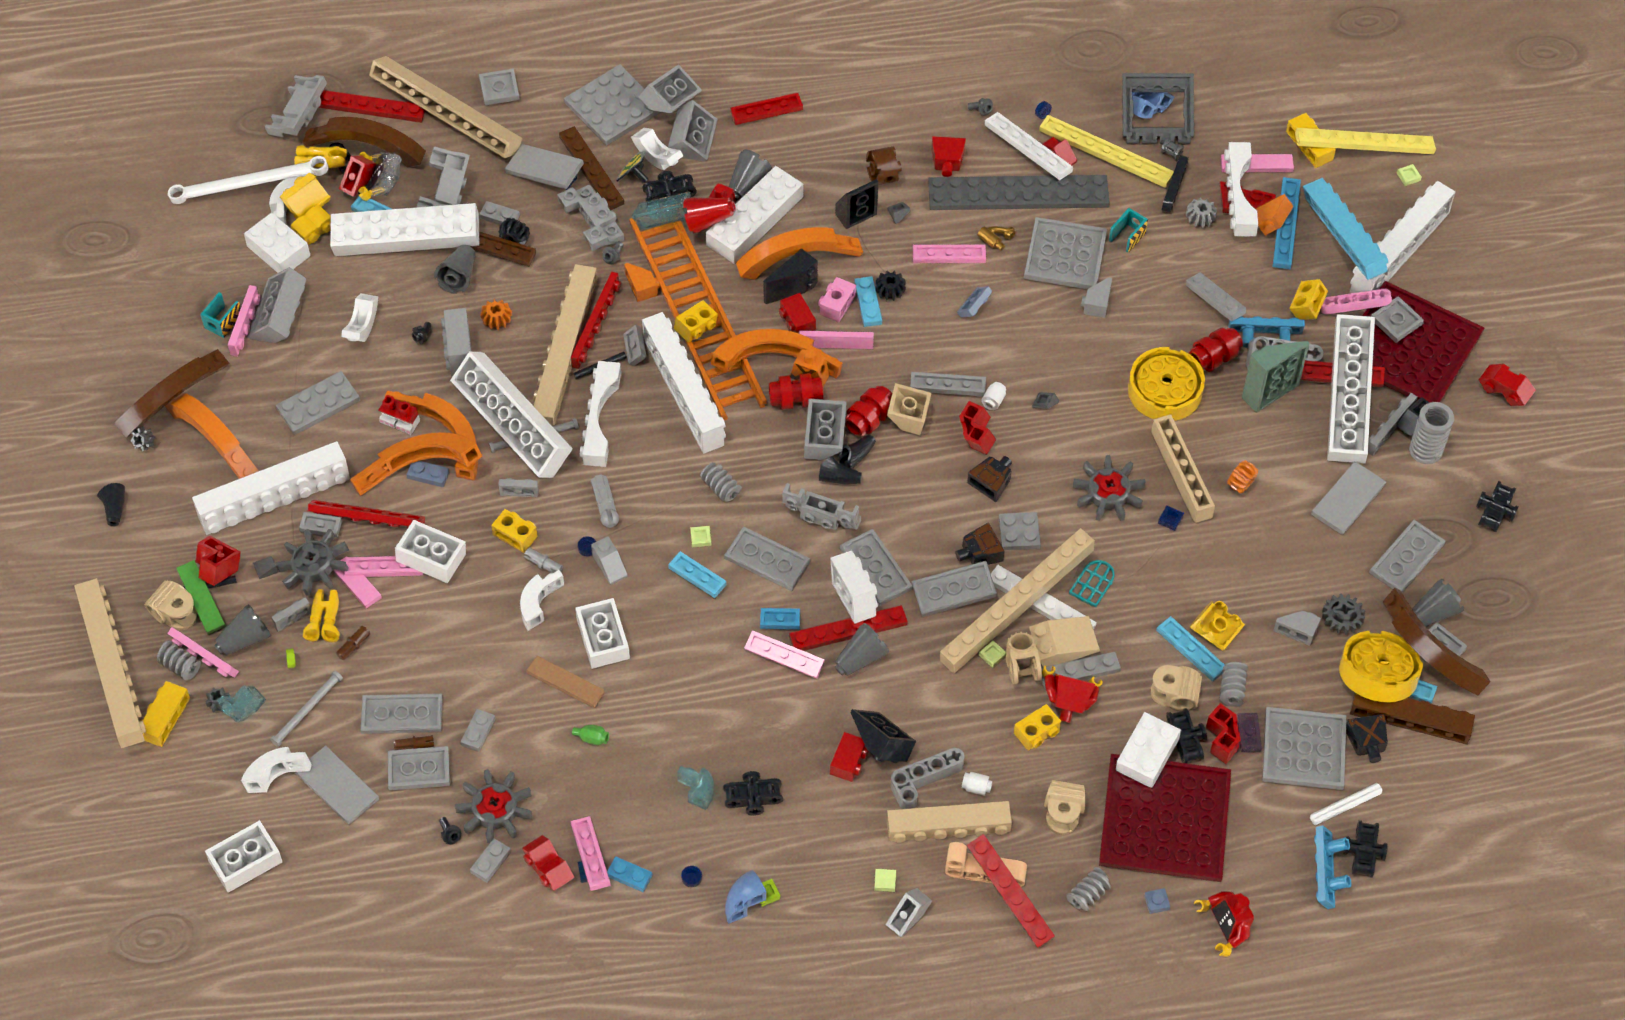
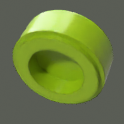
M293 648L286 649L288 669L296 667Z

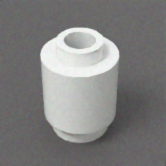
M999 382L991 384L982 398L984 407L989 410L998 409L1006 395V387Z
M965 772L962 788L966 789L967 792L985 796L986 792L990 793L993 781H990V776Z

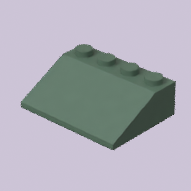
M1302 341L1266 346L1251 354L1242 399L1256 413L1299 386L1309 342Z

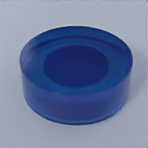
M1046 101L1039 103L1035 109V115L1040 119H1045L1051 112V104Z
M589 536L581 538L578 541L579 553L583 556H592L591 544L595 543L596 540Z
M696 866L685 867L681 873L683 884L687 887L698 886L702 881L701 870Z

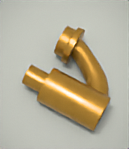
M984 226L979 230L977 236L993 249L997 248L1002 251L1005 245L1001 242L1002 239L995 233L1004 234L1003 237L1005 239L1011 240L1015 236L1016 231L1012 226L1009 228Z

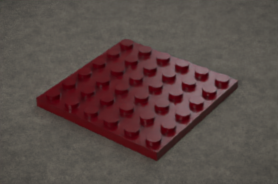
M1384 281L1380 289H1388L1391 292L1392 300L1399 296L1424 322L1397 343L1374 324L1372 366L1385 367L1384 386L1407 397L1412 393L1417 396L1416 401L1423 397L1429 403H1441L1485 328L1392 283ZM1383 306L1367 308L1362 316L1371 317L1373 313Z
M1111 754L1099 866L1222 882L1231 769L1167 761L1153 788H1150L1116 771L1117 760L1120 755Z

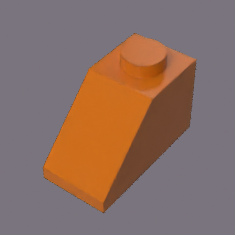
M1285 194L1256 209L1258 227L1265 236L1281 228L1293 208V204Z
M630 263L624 264L625 276L637 302L658 296L660 284L658 278H654L651 271Z

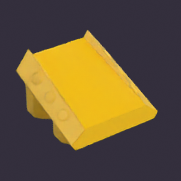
M308 173L306 176L297 177L294 185L291 188H286L280 198L295 219L305 215L308 210L316 205L324 206L330 201L331 196L327 194L316 179V176Z
M1211 601L1189 627L1223 651L1245 624L1238 615H1231L1227 612L1228 608L1224 602L1217 601L1214 603Z

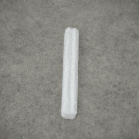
M1375 783L1312 813L1310 820L1314 825H1318L1380 795L1382 788L1378 783Z

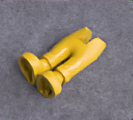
M299 145L296 147L297 156H295L294 161L295 164L310 162L313 157L322 156L326 159L328 168L343 167L346 162L347 150L338 146L306 148L304 145ZM318 163L314 167L321 168L324 163Z
M323 589L317 590L312 602L310 623L303 629L304 639L308 641H317L319 639L322 612L325 611L324 624L321 631L322 637L327 642H337L339 640L340 633L334 626L339 605L337 590H330L329 601H324Z

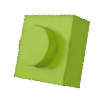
M773 879L762 882L766 890V900L760 902L761 907L780 900V894Z

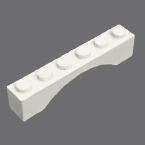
M1229 142L1228 150L1225 149L1224 160L1228 162L1226 163L1225 172L1229 174V177H1227V187H1230V190H1228V201H1231L1229 215L1233 217L1230 220V228L1234 229V236H1256L1258 229L1257 210L1245 199L1240 186V179L1250 168L1252 154L1251 143Z
M598 361L597 368L593 370L595 383H591L590 395H592V399L588 400V410L590 412L585 417L587 430H583L582 441L584 446L580 447V457L583 458V465L606 467L609 452L608 441L599 427V416L605 402L619 389L621 378L620 363Z

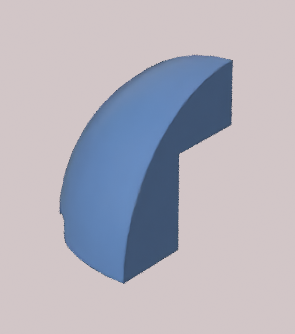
M1132 92L1133 114L1141 118H1152L1153 114L1157 112L1162 113L1167 109L1174 96L1168 92Z
M753 870L739 877L729 890L725 904L728 924L747 917L748 907L766 900V890Z

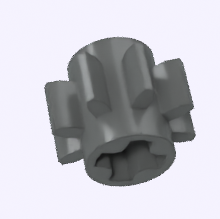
M143 426L132 432L133 436L130 441L135 446V449L141 447V450L145 451L148 450V447L154 446L155 436L151 429L145 430Z
M223 687L221 689L213 688L210 693H206L208 700L205 702L207 707H211L212 712H223L226 706L230 707L228 701L231 698L230 694L225 693Z

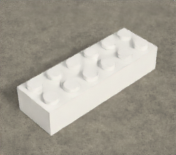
M775 166L735 204L736 211L733 216L713 225L706 232V246L735 264L803 198V183Z

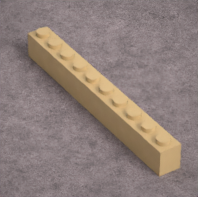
M385 56L373 60L369 76L504 158L515 155L522 141L520 136L389 57Z
M575 264L574 270L570 271V284L565 287V300H562L560 305L561 314L557 315L556 318L557 328L552 331V344L548 345L547 348L548 358L543 362L542 370L544 372L543 375L539 376V388L534 392L533 401L535 402L533 406L551 426L556 424L572 369L571 355L581 337L598 279L597 268Z
M1080 528L940 651V661L955 674L1092 553L1095 540Z
M97 578L74 585L121 748L143 742L145 741L143 733L146 732L143 721L139 722V717H142L139 705H134L137 697L134 690L130 691V686H133L130 674L126 675L125 671H128L126 660H121V656L124 653L121 644L117 645L116 642L120 639L117 629L113 630L112 626H115L113 615H108V611H111L108 599L104 600V596H107L104 585H99Z

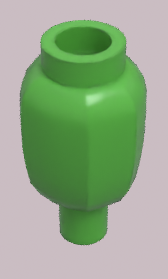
M585 725L582 728L574 727L572 730V735L580 736L581 740L588 744L601 745L603 743L606 744L609 740V732H606L601 726Z

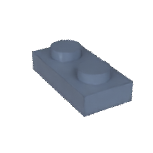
M989 286L977 287L957 311L960 317H973L976 315L979 307L988 300V296L992 293Z
M417 461L411 463L406 475L407 479L444 487L449 474V468Z

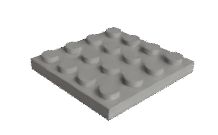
M621 64L564 98V103L606 146L661 113L660 111L650 110L639 98L644 88Z
M1036 217L1024 279L1083 289L1096 285L1107 228Z
M1266 707L1262 781L1343 790L1345 779L1346 715Z

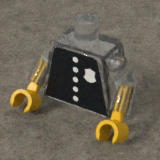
M361 152L360 156L375 162L376 166L371 176V190L368 191L366 187H361L358 190L360 198L368 201L372 195L388 196L400 177L401 157L390 152L372 154V156H369L366 152Z

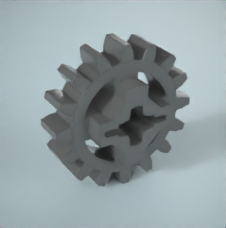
M1342 593L1339 594V598L1333 595L1331 600L1327 599L1323 606L1322 619H1326L1324 624H1330L1331 631L1337 629V634L1344 631L1345 635H1347L1349 630L1355 633L1356 628L1360 629L1365 619V609H1361L1363 604H1357V598L1355 597L1352 600L1349 594L1346 598L1343 597Z

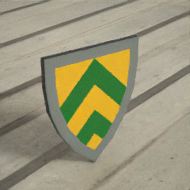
M636 153L619 173L616 181L618 182L632 171L642 183H645L648 180L642 172L644 167L642 162L645 158V153Z

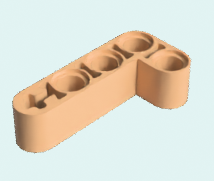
M959 842L949 844L945 868L946 875L953 878L992 883L973 855L967 853V846ZM1001 858L1020 887L1024 886L1027 864L1018 860Z

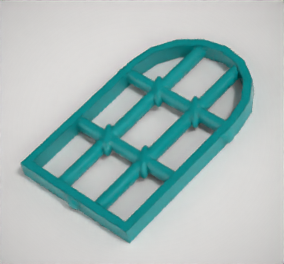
M1094 560L1088 563L1070 589L1069 594L1096 608L1113 583L1115 577L1113 567L1108 562L1102 560ZM1097 564L1093 571L1088 569L1091 565ZM1101 564L1108 567L1103 576L1097 574ZM1110 570L1112 572L1111 580L1107 579L1106 576ZM1087 571L1090 573V577L1084 583L1080 579ZM1094 575L1099 577V582L1095 588L1089 586V582ZM1104 580L1109 584L1107 585L1105 590L1101 592L1099 591V586ZM1079 583L1082 585V589L1076 594L1072 591ZM1085 588L1090 589L1092 592L1088 599L1081 596ZM1095 592L1101 595L1096 604L1090 601Z

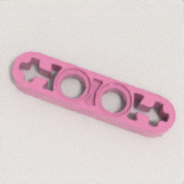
M1379 289L1326 297L1320 312L1322 314H1333L1386 306L1392 302L1391 292L1388 289Z

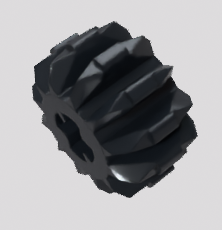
M515 218L504 220L498 231L500 238L522 245L528 241L530 235L529 227Z
M887 270L885 274L880 273L879 278H876V293H879L880 298L885 297L886 301L889 298L894 301L896 297L901 299L902 294L906 291L905 278H902L901 273L896 274L895 270L892 273H889Z

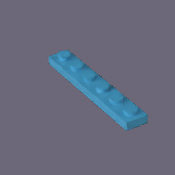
M1283 177L1281 195L1285 194L1293 204V208L1282 227L1276 231L1272 265L1275 268L1291 270L1300 179Z

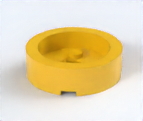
M1170 347L1148 350L1141 354L1132 365L1128 383L1129 398L1139 412L1151 419L1172 415L1174 421L1181 420L1191 415L1201 402L1205 384L1204 371L1199 362L1183 350L1179 352L1171 350ZM1166 377L1170 378L1172 381L1171 383L1164 381L1162 382V379Z
M1369 630L1357 633L1348 639L1340 660L1339 673L1344 683L1358 695L1379 702H1397L1408 698L1416 690L1423 662L1420 660V655L1404 638L1386 631H1381L1379 634L1370 633Z

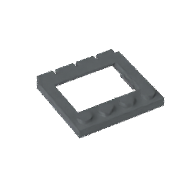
M1194 73L1122 74V137H1126V144H1139V137H1142V144H1157V138H1160V144H1163L1167 138L1171 139L1173 143L1175 138H1177V144H1190V138L1194 137ZM1132 92H1184V127H1132Z

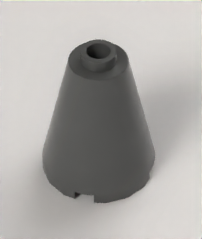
M744 149L739 154L729 187L734 190L736 201L747 194L772 170V166L766 159L762 161L759 159L760 155L751 150Z
M468 245L459 246L436 268L434 278H437L438 285L443 290L457 294L460 291L462 293L465 292L469 287L475 259L473 248Z
M1439 579L1412 608L1425 627L1464 611V606L1460 608L1459 602H1461L1460 597L1449 583L1446 585L1442 583L1444 579Z
M249 604L240 611L215 639L217 643L214 646L220 654H232L272 636Z
M863 623L835 660V669L841 675L849 676L886 656L890 652L884 641H880L879 635L869 625Z

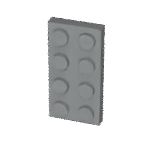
M340 371L276 404V409L293 434L296 435L361 400L343 372Z

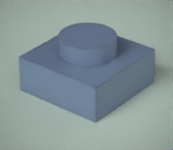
M1165 888L1145 892L1144 897L1150 914L1170 910Z

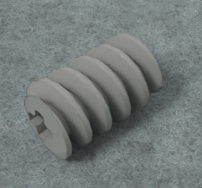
M712 462L701 472V479L715 491V494L722 501L729 502L740 493L742 486L737 485V481L732 480V476L727 475L728 472L725 469L722 470L723 466L721 464L716 466V463Z
M170 640L163 643L157 654L159 664L175 672L176 675L181 676L184 680L192 679L201 666L200 661L196 662L195 656L190 657L189 652L184 653L183 648L178 649V645H172Z
M1229 662L1223 666L1221 694L1219 697L1223 704L1232 707L1244 704L1242 699L1245 698L1244 692L1246 687L1244 685L1247 682L1245 678H1247L1246 671L1248 670L1246 664Z
M1095 867L1093 871L1088 873V877H1084L1082 882H1079L1071 890V893H1067V900L1075 908L1088 911V905H1094L1093 899L1098 901L1100 899L1099 894L1105 895L1104 888L1107 890L1111 889L1108 876L1102 869Z

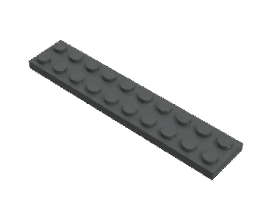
M1067 175L1061 180L1055 176L928 177L930 210L1109 208L1110 204L1107 175Z

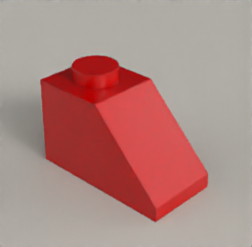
M351 156L339 189L355 197L359 193L358 190L364 187L371 179L376 163L363 156Z

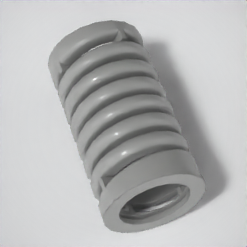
M1431 402L1422 407L1409 445L1410 454L1417 462L1433 464L1441 459L1454 422L1453 411L1447 405L1440 402Z

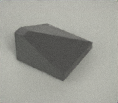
M904 202L887 207L895 224L899 223L910 211V207Z
M1039 392L1032 408L1049 409L1058 404L1059 399L1055 393Z
M272 556L253 562L259 579L278 573Z

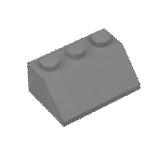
M678 64L650 83L639 95V98L650 110L672 113L702 90Z
M694 100L683 104L677 110L668 148L680 150L683 155L681 158L707 161L718 119Z
M809 399L804 459L824 460L842 451L846 401Z

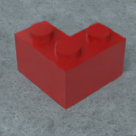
M208 536L198 542L195 560L196 563L200 564L198 578L215 586L238 571L241 551L212 536Z

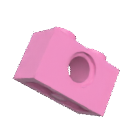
M836 277L834 282L828 285L825 296H821L818 306H820L821 315L840 322L856 296V285Z

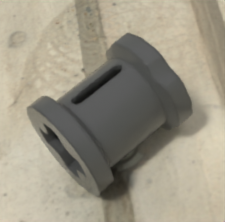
M1167 138L1162 145L1161 153H1167L1173 156L1175 160H1178L1179 156L1183 153L1184 146H1179Z

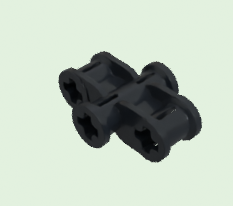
M671 171L661 172L657 177L658 180L646 182L642 186L643 192L646 193V203L648 205L665 203L667 208L671 205L677 208L681 205V199L691 198L697 193L696 187L692 183V175L684 174L674 177Z
M1498 481L1492 497L1486 495V492H1482L1476 507H1483L1485 510L1478 525L1487 526L1493 529L1494 532H1497L1503 516L1509 518V521L1512 522L1519 508L1517 505H1510L1517 488H1510L1503 485L1501 481Z
M1187 708L1180 712H1167V723L1181 729L1180 738L1176 745L1182 763H1188V761L1196 759L1203 760L1204 753L1199 740H1207L1204 724L1199 723L1198 726L1193 727Z
M756 771L744 773L742 775L743 782H729L723 786V790L726 792L725 807H747L746 813L751 816L762 814L764 812L762 805H775L783 802V796L780 792L781 780L777 778L759 780L760 773Z
M1358 820L1356 840L1346 836L1350 843V849L1344 850L1343 854H1354L1353 875L1359 873L1373 878L1375 858H1381V861H1385L1388 843H1377L1379 823L1369 824Z

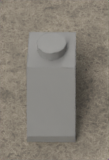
M1108 277L1088 288L1087 295L1082 297L1081 307H1084L1083 314L1105 318L1112 278Z
M609 536L591 544L592 556L610 585L628 577L619 553Z
M1299 611L1277 618L1273 631L1310 646L1321 618L1311 612Z
M918 888L906 892L886 925L900 937H903L922 918L932 900Z

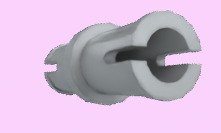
M531 547L526 550L524 558L537 564L538 568H544L551 573L558 570L562 571L563 565L551 560L548 555H542Z

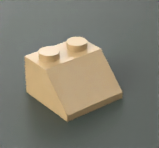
M895 383L887 416L902 431L920 435L925 422L931 393Z

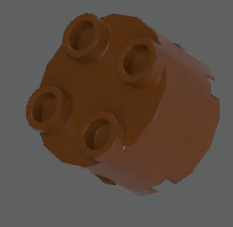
M894 146L867 152L866 162L870 163V166L867 167L870 181L877 179L878 185L899 181L898 172L902 171L900 161L896 159V149Z

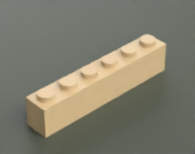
M1172 415L1153 419L1151 433L1194 523L1211 519L1215 505Z
M1009 801L887 810L889 841L897 843L906 840L923 841L927 838L944 839L952 836L963 838L967 835L981 836L982 834L991 833L1002 835L1011 832L1012 821Z

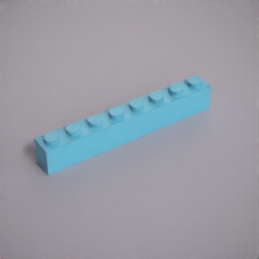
M1323 178L1304 185L1306 201L1366 279L1369 280L1388 272V258L1386 254L1380 252L1378 244L1373 243L1370 234L1364 231L1362 224L1356 221L1355 215L1349 212L1346 203H1342L1338 193L1333 192L1331 184L1326 183Z

